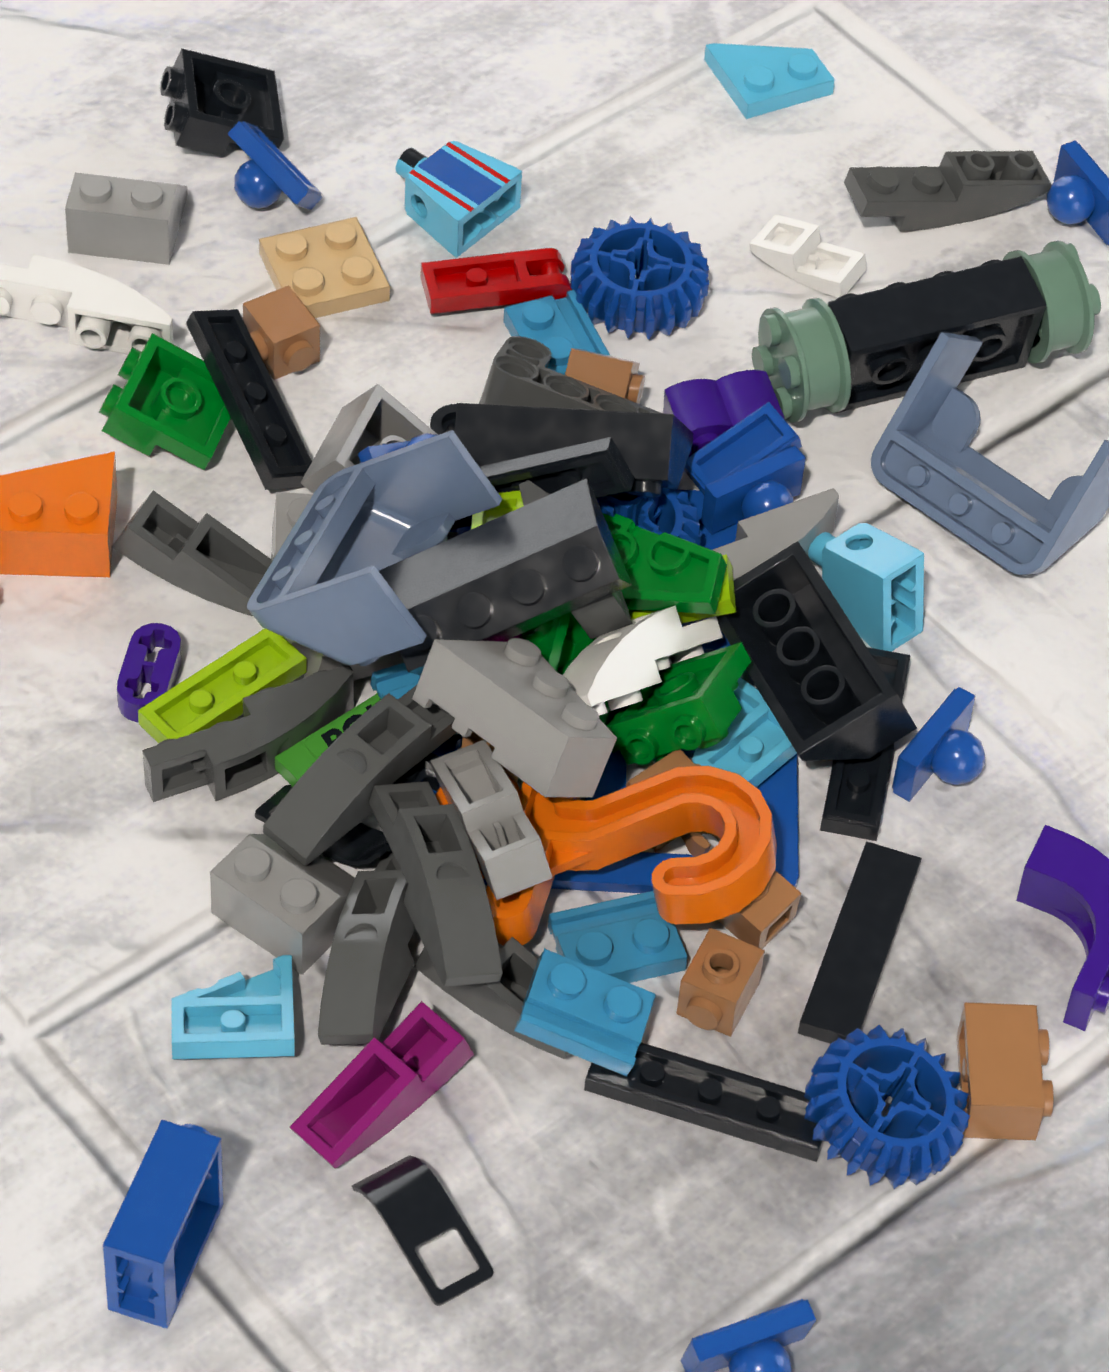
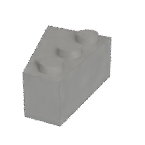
M511 638L508 642L434 639L412 698L424 708L437 704L452 715L455 719L451 728L464 738L471 736L473 731L495 747L491 758L544 797H593L617 739L599 719L598 712L588 706L569 686V681L563 675L557 673L541 655L540 649L535 644L520 638Z

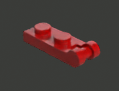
M554 248L421 263L420 278L430 314L518 304L551 295L556 300L566 297L567 291L572 290L568 277L562 274L565 267L561 253Z

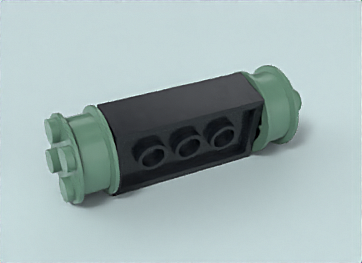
M1063 241L1049 242L1040 253L1028 255L1021 250L1010 251L1004 256L1002 261L997 259L990 260L978 267L956 272L943 271L931 278L910 283L896 282L884 289L859 295L853 293L845 294L836 300L829 301L828 305L822 299L815 297L806 300L802 309L784 313L776 307L768 308L762 313L759 320V346L752 349V363L755 370L767 372L785 419L794 423L803 420L807 411L825 407L830 412L840 413L904 397L941 332L973 336L983 342L960 383L1024 368L1027 361L1034 364L1043 362L1053 351L1065 349L1072 354L1084 352L1089 347L1093 338L1094 315L1100 313L1101 299L1097 288L1093 284H1089L1075 246L1071 243L1066 244Z

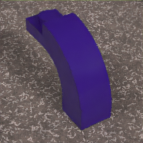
M1045 825L1024 867L1016 901L1057 917L1066 923L1081 940L1085 949L1086 960L1072 988L1063 1023L1085 1031L1094 1011L1105 1014L1109 1007V859L1083 840Z

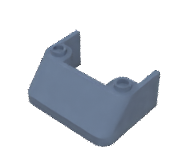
M941 332L873 450L871 456L872 472L882 485L1008 571L1018 575L1038 574L1047 569L1092 529L1109 508V440H1104L1083 476H1071L1063 480L1054 491L1050 500H1048L969 447L980 425V411L976 402L959 390L957 386L983 342L973 336Z
M453 430L345 468L325 480L314 492L250 597L247 608L261 627L348 666L355 664L367 666L378 660L381 656L421 644L427 635L380 574L379 570L447 541V534L456 520L497 507L502 498Z

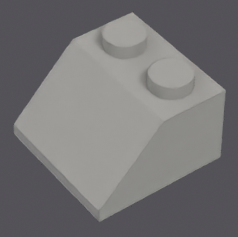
M75 172L65 207L68 253L170 265L188 194L187 186Z
M376 384L342 407L300 483L314 494L317 488L335 473L361 463L358 453L368 446L410 441L413 437L421 434L437 433L379 384Z
M249 834L210 871L211 913L276 958L282 955H292V969L303 975L332 946L342 909L355 878L321 855L304 866L267 835Z

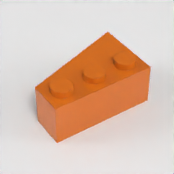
M115 451L0 475V574L110 578L118 496Z

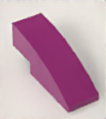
M421 1001L382 1043L374 1037L293 1122L290 1128L336 1169L385 1136L416 1111L474 1053L461 1034Z

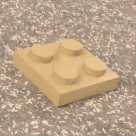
M357 217L259 239V254L275 289L278 290L289 285L314 318L390 301V285Z

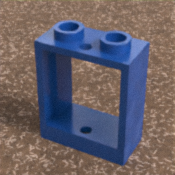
M163 1119L161 1120L103 1243L108 1310L168 1329L223 1207L222 1142L220 1137L213 1136L206 1129L194 1124L178 1125Z

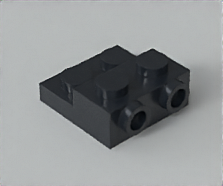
M183 48L173 67L167 66L164 70L160 93L162 96L170 97V103L167 106L164 118V128L174 132L176 146L223 156L230 142L236 144L228 135V132L239 121H244L257 126L278 149L280 148L284 135L275 71Z

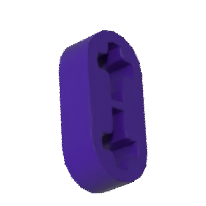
M163 623L146 624L138 628L130 639L117 680L118 708L121 714L128 720L139 723L138 710L175 686L181 666V638L178 632L171 626ZM155 647L163 648L159 650L155 662L148 661V654H151ZM143 683L151 684V692H147L144 698H136L141 693Z

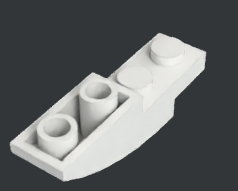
M36 254L32 255L28 268L0 264V316L67 327L69 344L129 354L133 347L142 352L152 333L173 344V318L144 295L111 277L73 263Z
M672 606L632 619L633 624L597 637L580 652L567 667L563 676L569 681V686L588 706L595 709L599 715L608 713L605 701H608L610 711L643 701L640 689L662 682L659 670L671 667L668 656H670L672 664L704 654L702 644L723 638L717 617L715 616L682 627L676 606Z

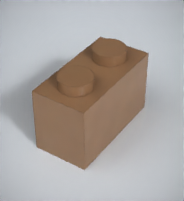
M964 1002L957 1031L958 1067L959 1072H961L959 1077L960 1090L969 1094L967 1106L963 1111L970 1115V1118L968 1120V1127L963 1133V1138L1036 1140L1042 1117H1051L1054 1099L1052 1081L1043 1080L1042 1065L1046 1066L1048 1063L1049 1034L1047 1029L1038 1028L1037 1005Z

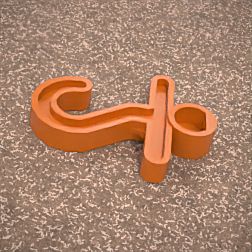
M712 766L676 767L595 800L586 801L580 800L581 797H544L524 781L521 789H519L518 784L509 778L518 792L525 815L541 839L553 878L499 900H496L489 885H487L486 892L498 943L504 946L513 937L521 945H525L533 939L537 932L555 875L567 870H598L689 832H706L721 839L719 844L709 852L696 857L670 858L662 861L652 872L651 881L657 910L660 917L666 922L675 925L710 923L740 912L761 895L776 869L777 842L772 813L759 789L737 773ZM440 787L435 796L440 805H448Z

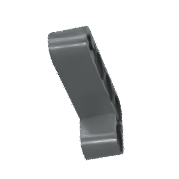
M522 336L508 338L494 357L479 404L661 413L549 369L548 365L552 355L550 349L543 343Z

